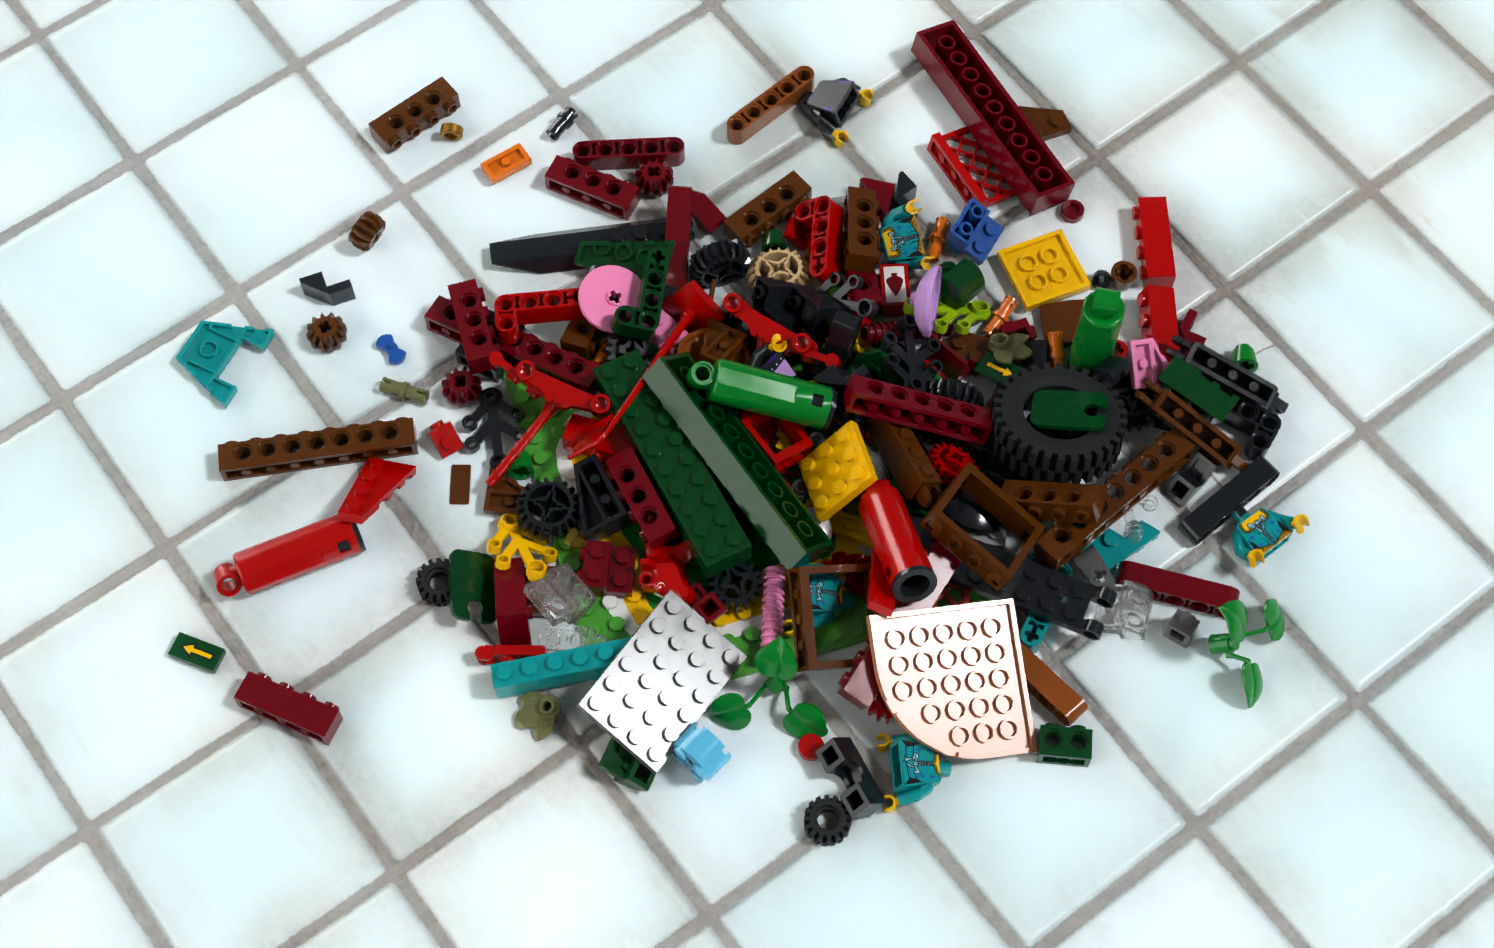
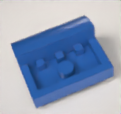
M971 198L948 232L946 241L957 255L962 252L980 266L1005 228L988 216L990 210L974 198Z

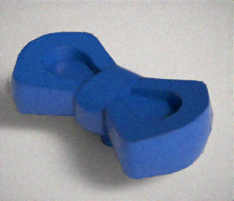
M391 334L382 335L377 339L376 348L386 351L389 355L390 365H400L404 362L406 352L398 348Z

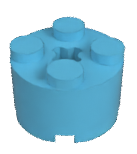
M693 722L672 744L675 748L671 756L680 765L685 763L692 770L690 774L693 778L702 783L704 780L710 781L731 759V755L729 752L726 755L723 753L722 749L725 746L712 732L704 726L699 730L696 728L698 723Z

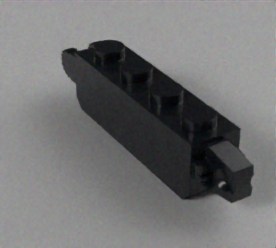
M1173 336L1171 341L1185 351L1182 355L1168 348L1164 353L1167 357L1172 359V357L1178 356L1202 372L1201 375L1209 381H1215L1221 387L1269 411L1273 410L1278 414L1285 413L1289 404L1278 398L1279 393L1277 392L1278 387L1202 343H1191L1180 336Z

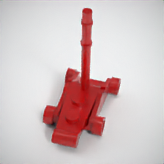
M729 293L724 297V308L732 313L735 318L744 321L749 327L750 334L757 339L756 350L766 343H772V336L779 334L781 340L776 342V344H781L783 341L787 343L785 351L781 352L783 356L791 358L792 354L801 356L800 361L812 365L817 361L826 364L827 367L834 364L837 370L841 367V359L836 354L829 353L825 355L819 353L818 344L806 333L795 334L752 309L736 293ZM740 409L738 419L740 420L749 411Z
M493 351L490 353L489 362L492 367L503 369L507 372L505 377L515 385L520 382L527 387L525 390L527 394L536 400L540 397L545 401L541 414L515 446L509 450L510 452L496 469L492 470V474L485 482L493 488L499 479L503 478L502 476L513 462L520 457L519 455L549 418L559 409L562 411L579 409L590 412L593 416L600 418L605 416L610 408L611 403L608 396L605 394L593 396L537 371L531 361L522 360L515 368L504 360L501 352Z

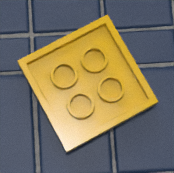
M1062 229L997 252V257L1026 312L1039 308L1040 305L1053 303L1087 291L1091 287V283Z
M852 420L847 422L798 463L817 519L822 522L827 521L878 480L859 427Z

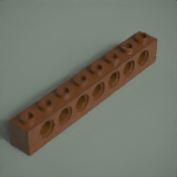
M399 417L391 421L377 420L370 424H350L347 427L341 428L327 427L323 430L312 432L301 431L298 434L291 435L277 434L269 438L255 437L240 442L228 441L225 444L218 445L219 471L224 481L366 462L369 457L388 459L419 454L413 418ZM390 435H396L393 439H386ZM368 438L371 439V441H369V442H366V443L362 442V441L365 440V439H368ZM341 442H347L343 446H338ZM318 445H323L320 449H314ZM292 449H298L294 453H289ZM269 452H274L271 456H265ZM249 455L247 459L241 460L243 456Z
M1172 428L1167 433H1161L1152 446L1144 447L1134 461H1127L1117 475L1112 474L1106 479L1101 487L1105 505L1097 524L1055 521L1049 531H1043L1035 542L1033 554L1048 568L1058 571L1190 461L1195 445L1175 428ZM1074 525H1079L1083 528H1077ZM1060 539V540H1063V541H1065V542H1064V543H1061V542H1058L1057 540Z

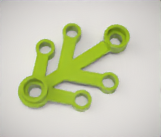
M939 297L937 314L944 316L935 320L933 330L936 333L945 334L948 325L959 315H967L964 319L958 320L955 327L957 333L966 335L975 321L987 320L990 317V305L982 300H974L972 303L968 302L960 308L941 303V298ZM907 298L903 306L904 314H912L914 316V306L910 305V298Z

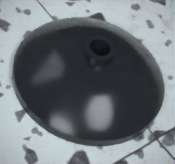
M948 482L942 485V492H944V490L949 485ZM960 488L942 511L959 527L971 532L992 533L1004 527L1000 521Z

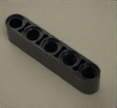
M1263 456L1259 457L1187 515L1179 523L1177 529L1195 546L1230 519L1232 517L1231 513L1241 505L1243 507L1268 488L1279 477L1280 472Z

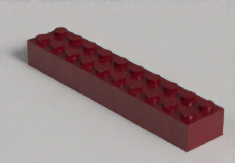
M951 20L916 32L911 48L912 53L1029 214L1032 215L1067 201L1075 182L957 23Z

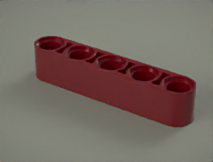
M678 137L580 141L572 149L573 160L576 163L591 166L595 170L638 169L640 163L646 164L647 159L655 162L658 158L660 163L666 161L668 167L680 166L685 161L684 142Z
M669 186L665 242L666 240H674L676 246L669 264L665 284L678 288L687 284L693 187Z
M1121 561L1119 563L1115 579V588L1121 592L1223 617L1218 608L1228 601L1239 600L1240 591L1232 586L1132 561Z

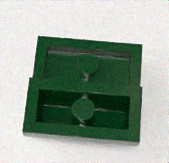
M964 258L957 265L950 261L939 265L942 269L941 303L962 308L985 289L984 276L979 267L972 261Z
M612 737L597 766L614 777L613 780L637 791H648L656 773L653 774Z

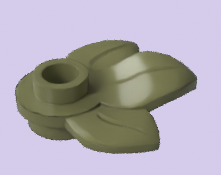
M996 333L990 337L988 342V349L993 352L994 359L1003 364H1010L1013 359L1025 360L1033 354L1032 350L1025 345L1029 340V335L1013 333L1007 335L1005 333Z
M536 691L523 694L519 699L524 707L516 714L514 725L523 729L533 728L536 741H541L554 730L555 718L561 712V702L556 696L551 694L543 696ZM551 703V709L545 711V705Z

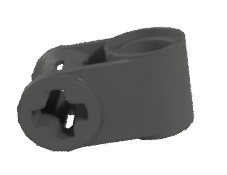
M1093 544L1072 558L1091 585L1114 589L1115 579ZM1103 577L1105 581L1101 582L1099 579Z

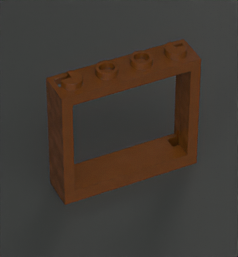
M970 462L955 475L920 523L926 531L996 591L1000 590L1013 577L1045 528L1044 525ZM959 487L1024 542L1008 567L1003 565L942 512Z
M871 563L800 566L787 570L795 656L798 666L797 672L848 669L854 666L851 663L853 659L817 661L809 575L863 572L867 603ZM867 608L868 616L880 614Z

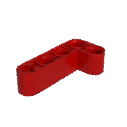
M826 195L801 202L794 212V217L812 230L809 272L811 276L822 284L829 278L832 272L840 273L844 217L843 208Z
M579 288L505 294L497 297L494 308L495 325L499 341L504 345L516 343L520 336L519 325L584 319L585 317L578 302Z

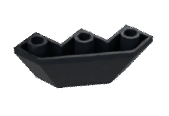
M758 276L753 288L752 301L755 311L795 334L806 333L818 344L819 350L826 342L834 316L839 309L842 310V307L829 296L796 283ZM792 354L791 358L784 356L791 367L801 362V356Z

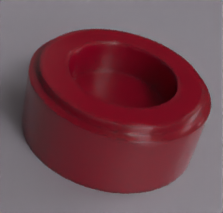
M1067 200L1061 207L1060 215L1067 223H1077L1083 218L1084 206L1077 200Z

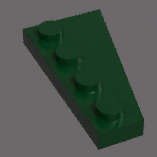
M645 240V242L581 241L574 264L587 269L594 265H616L626 268L638 277H641L646 257L654 247H661L667 251L669 255V268L676 242L674 240H666V242H655V240Z

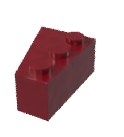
M521 557L511 558L510 568L499 570L496 568V560H494L495 607L501 645H532L530 619H533L532 604L528 602V600H532L531 585H527L529 580L526 576L525 563Z

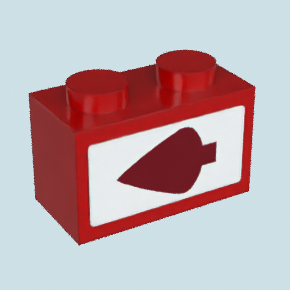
M907 263L879 265L876 277L883 300L881 317L904 315L903 306L905 300L910 298Z

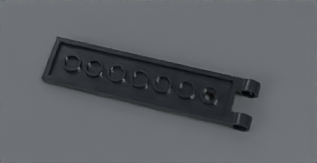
M910 514L923 547L927 546L929 548L934 540L931 539L932 535L920 525L923 518ZM974 539L1006 567H1008L1015 554ZM1027 559L1023 560L1013 577L998 591L963 561L960 562L948 581L992 600L1013 598L1015 609L1081 634L1091 640H1100L1105 627L1097 620L1083 619L1090 601L1104 608H1112L1117 598V593L1108 587H1096ZM1066 596L1068 598V602H1060L1059 597Z

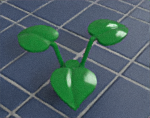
M1274 598L1268 599L1264 605L1266 626L1246 632L1245 628L1248 616L1243 602L1231 600L1224 603L1218 610L1226 621L1229 633L1211 634L1208 641L1209 650L1213 655L1226 654L1227 659L1233 658L1244 662L1242 665V680L1247 699V708H1252L1262 693V674L1257 663H1251L1249 658L1233 653L1239 649L1240 643L1248 636L1269 631L1272 641H1278L1282 638L1285 629L1284 618L1279 604Z
M780 635L762 647L755 656V667L763 676L767 677V680L763 682V685L753 698L745 704L741 695L727 693L716 698L708 709L709 717L722 727L730 730H741L747 727L751 721V713L748 709L752 707L764 690L768 688L773 693L784 692L786 710L789 714L783 718L782 724L790 735L801 739L802 736L810 733L816 734L819 737H824L828 733L825 717L818 707L810 703H799L793 709L791 708L790 687L787 685V682L796 675L798 666L793 651Z

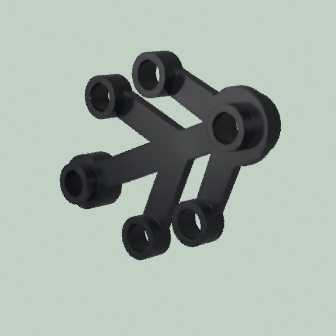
M832 272L821 286L811 288L825 295L833 286L840 287L830 298L839 304L842 309L856 311L863 318H873L878 313V305L872 299L863 298L859 302L843 300L853 289L859 290L862 288L864 281L859 275H850L844 284V275L839 272Z
M904 314L897 320L896 329L904 335L905 351L897 344L896 334L890 331L886 332L881 338V343L893 353L886 355L883 359V364L903 382V387L926 392L925 383L943 370V364L940 360L933 359L927 365V370L920 376L918 375V366L930 355L936 354L940 350L941 344L937 339L931 338L916 355L914 330L917 328L915 317L912 314ZM900 361L907 367L908 373L899 365Z
M489 387L481 392L479 396L480 405L472 415H467L462 419V425L468 432L476 430L478 421L488 411V420L475 436L468 437L465 440L464 445L468 452L476 453L479 451L481 443L491 433L493 456L490 459V466L496 469L499 464H495V462L506 457L503 454L501 431L513 437L516 443L520 439L516 437L517 434L526 432L523 427L516 428L498 416V409L510 415L514 422H521L525 418V413L522 407L512 406L505 402L499 389ZM490 396H494L492 400H487ZM515 412H521L519 416H513ZM473 421L472 425L466 426L467 422ZM476 442L474 447H469L470 443Z

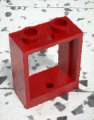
M748 413L740 419L741 423L779 472L800 462L810 453L814 445L796 423L757 413ZM771 418L793 444L776 454L754 429V427Z

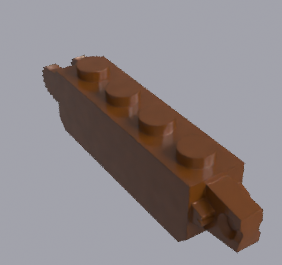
M1146 378L1143 384L1155 393L1150 399L1138 390L1133 394L1146 405L1145 408L1171 429L1175 428L1193 443L1198 450L1203 451L1217 462L1219 466L1227 469L1233 466L1242 472L1250 465L1239 456L1242 453L1241 447L1171 391L1166 388H1160L1157 384Z
M873 418L869 426V435L907 499H917L924 508L932 506V503L934 505L943 493L939 487L942 480L911 428Z

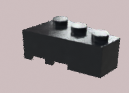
M596 453L573 464L584 540L601 541L633 524Z

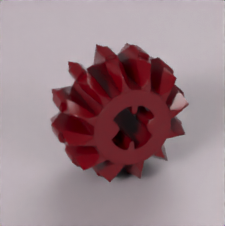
M658 158L655 162L647 159L646 164L640 163L639 170L635 172L636 186L641 189L643 195L649 193L651 198L654 194H658L661 197L663 191L668 192L669 186H672L674 183L672 167H668L666 161L660 163Z
M465 366L461 371L454 367L453 374L446 372V379L441 382L443 397L447 398L450 405L456 402L459 408L462 403H466L470 407L471 400L478 402V395L482 392V381L476 374L470 375V371Z

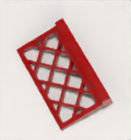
M967 127L944 135L938 132L931 136L927 147L928 152L966 204L971 198H974L984 207H989L1016 196L1013 190L1009 191L1000 188L1002 182L1007 183L1002 175L988 171L989 165L995 167L989 158L976 155L977 149H983L977 141L964 138V135L971 133ZM951 140L959 143L958 149L950 147L947 141ZM961 145L973 147L974 152L970 153L960 150ZM958 156L971 159L970 165L962 163ZM974 161L987 164L986 169L974 167ZM970 173L983 176L982 182L974 180ZM986 177L999 181L998 186L985 183ZM983 189L996 194L988 199L983 193Z

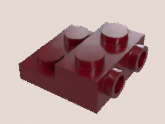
M586 540V546L580 547L579 556L580 562H584L583 570L578 569L577 585H581L582 594L632 597L637 548L612 546L609 541Z

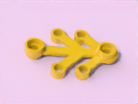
M511 513L503 514L497 521V529L499 531L493 538L487 541V552L494 555L499 554L502 549V542L509 536L512 541L502 554L496 556V568L499 570L509 569L511 558L518 551L526 565L528 580L534 583L541 582L545 578L547 565L544 562H556L558 551L555 548L546 547L548 537H544L540 542L538 534L531 538L529 536L530 530L523 532L522 525L517 522V515ZM521 535L533 539V542L522 538ZM530 551L542 555L543 561L535 560Z

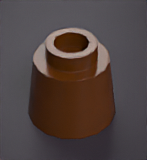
M1118 261L1113 265L1111 269V283L1115 289L1124 291L1131 287L1138 273L1134 264L1129 261Z

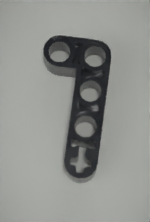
M1220 387V389H1222L1231 397L1233 394H1235L1223 387ZM1235 394L1240 399L1222 422L1250 436L1244 452L1247 458L1255 461L1261 456L1265 457L1281 427V419L1275 413Z

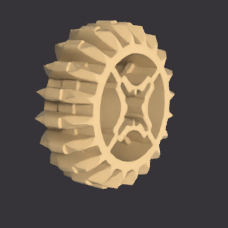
M780 247L777 250L769 248L767 253L761 251L759 256H754L747 272L749 287L752 290L758 276L774 278L807 287L811 278L809 264L805 260L804 255H799L797 250L790 252L788 247L785 250H781Z

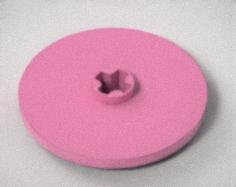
M605 265L592 270L585 276L578 291V302L584 317L596 328L608 333H614L610 327V322L615 310L622 305L637 308L641 279L632 271L616 265ZM611 295L613 298H618L617 303L614 300H609ZM619 318L621 322L627 323L625 319Z

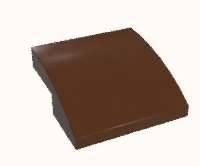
M1084 299L1059 301L1039 306L1044 339L1047 340L1048 348L1047 333L1054 331L1063 332V347L1072 344Z

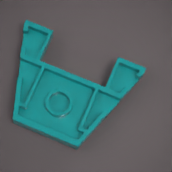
M201 320L176 356V359L223 407L227 408L238 390L236 386L219 379V377L243 342L265 352L276 334L274 330L268 328L258 330L252 326L242 328L234 327L227 323Z
M1141 520L1129 539L1108 528L1087 547L1092 544L1094 545L1111 572L1119 566L1121 561H1125L1135 552L1137 553L1143 549L1150 541H1154L1159 536L1160 531ZM1074 525L1077 528H1083L1082 526Z

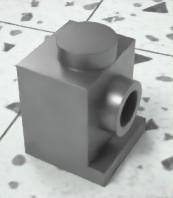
M1177 609L1168 623L1163 636L1186 648L1198 629L1200 621L1192 613ZM1172 630H1175V631L1179 632L1180 634L1184 635L1185 638L1182 637V636H1180L1179 634L1175 633V632L1172 631Z

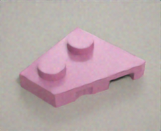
M1153 338L1127 341L1132 389L1147 388L1143 384L1146 378L1159 385L1155 380L1166 367L1168 361L1159 352V347Z

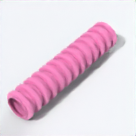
M769 566L763 571L765 576H763L764 597L762 598L761 648L772 642L779 635L783 638L782 626L784 621L782 619L784 618L783 604L785 603L783 598L785 591L783 590L785 589L786 570L780 566Z

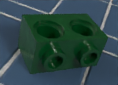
M1057 723L1040 725L1037 737L1036 763L1088 767L1092 759L1093 729H1086V727L1081 725L1060 727ZM1054 739L1058 745L1049 746L1045 740ZM1079 741L1084 748L1077 749L1073 747L1071 742Z

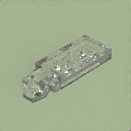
M542 623L538 645H544L547 651H562L608 642L609 638H606L605 635H597L596 630L590 629L588 626Z

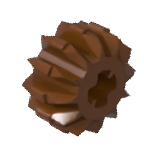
M371 211L364 212L352 227L348 241L357 249L368 251L371 247H374L375 243L382 236L386 222L376 213L374 214Z
M321 312L320 318L312 317V323L307 324L308 332L306 336L308 341H310L314 349L319 348L322 353L326 349L333 353V347L341 348V342L347 339L346 325L340 316L335 317L332 312L328 316Z

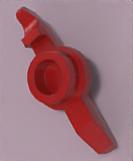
M839 551L832 554L830 561L824 559L822 563L817 564H852L861 555L855 553L846 555V552Z

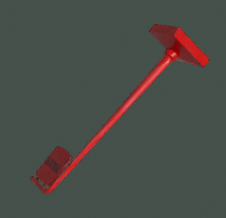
M695 280L663 298L662 308L677 322V325L644 374L658 358L666 356L684 330L691 333L698 329L707 328L709 318L721 321L724 318L725 313ZM643 377L640 378L616 415L606 416L584 431L572 450L573 453L567 456L568 460L599 445L607 438L646 384Z

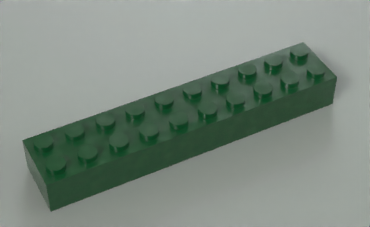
M637 349L593 369L594 382L600 393L605 394L610 399L609 409L612 414H617L648 368ZM646 383L617 423L705 577L708 579L752 558V545L698 452L691 445L685 433L678 428L676 421L663 408L661 401L648 388Z
M688 352L658 358L642 376L648 388L655 393L661 401L663 408L670 413L676 421L678 428L685 433L691 445L700 453L706 465L718 477L720 484L727 489L733 497L735 504L742 509L748 517L750 524L757 529L763 537L765 544L778 557L780 564L788 570L815 562L833 545L832 541L779 471L773 466L731 408L708 401L707 389L697 391L695 388L691 389L687 385V371L696 363ZM696 371V377L701 381H705V375L700 371Z

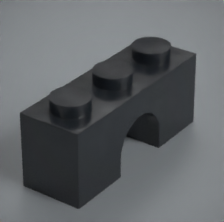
M833 737L815 751L826 773L835 774L844 782L847 791L840 795V798L851 818L870 817L887 804L850 737Z

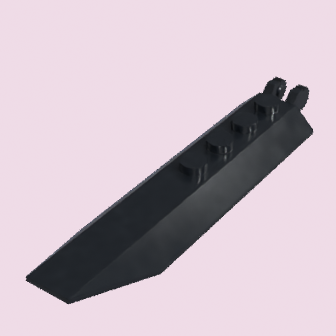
M666 218L540 233L489 243L492 265L540 275L587 269L574 264L581 241L645 242V240H655V242H665ZM690 231V241L695 239V233Z

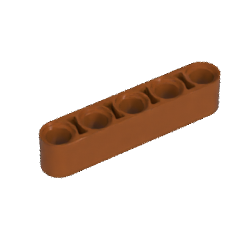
M809 66L796 68L733 114L727 120V140L734 145L744 143L801 101L805 91L812 92L814 89L813 69Z
M1020 641L1028 692L1061 723L1068 727L1071 726L1088 709L1087 704Z

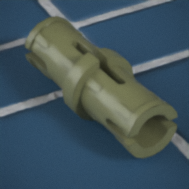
M383 377L379 387L380 392L398 396L403 401L407 399L422 405L427 404L430 396L429 390L411 386L406 381L402 383L387 377Z

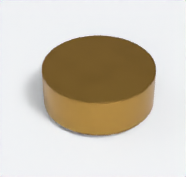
M444 123L441 125L440 135L446 140L458 141L462 139L464 129L455 123Z

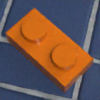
M518 143L480 165L482 171L494 185L531 165L532 160L522 145Z

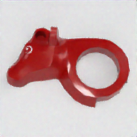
M650 516L646 523L651 524L655 522L657 516ZM684 541L676 546L662 545L656 549H653L650 543L646 544V558L640 559L642 572L639 575L638 581L641 590L663 598L671 589L689 606L692 605L695 600V591L689 585L685 564L694 556L687 543Z

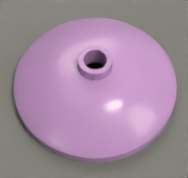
M938 265L928 270L921 278L916 292L912 291L910 296V305L914 306L916 324L921 334L930 338L933 331L940 297L942 269Z

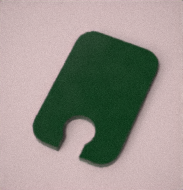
M1039 390L1033 395L1030 422L1033 427L1039 429L1099 431L1105 427L1106 415L1090 416L1084 411L1089 407L1107 409L1108 399L1105 394L1100 392Z
M461 549L452 551L449 555L451 614L458 620L469 621L470 612L467 605L468 602L473 601L481 609L479 623H494L496 621L493 557L488 554Z

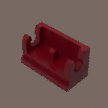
M931 334L929 339H937L941 344V348L936 354L930 355L927 359L930 362L933 359L940 360L943 364L942 372L948 378L952 377L954 380H963L968 377L975 364V360L970 358L968 362L959 357L942 342L944 334Z

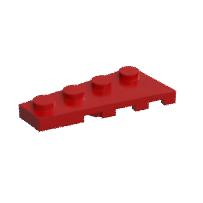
M369 457L338 510V520L363 524L379 509L381 502L388 501L396 488L400 489L403 487L405 480L408 477L412 478L416 474V466Z

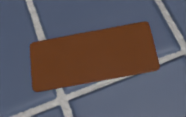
M452 465L450 504H469L471 465Z

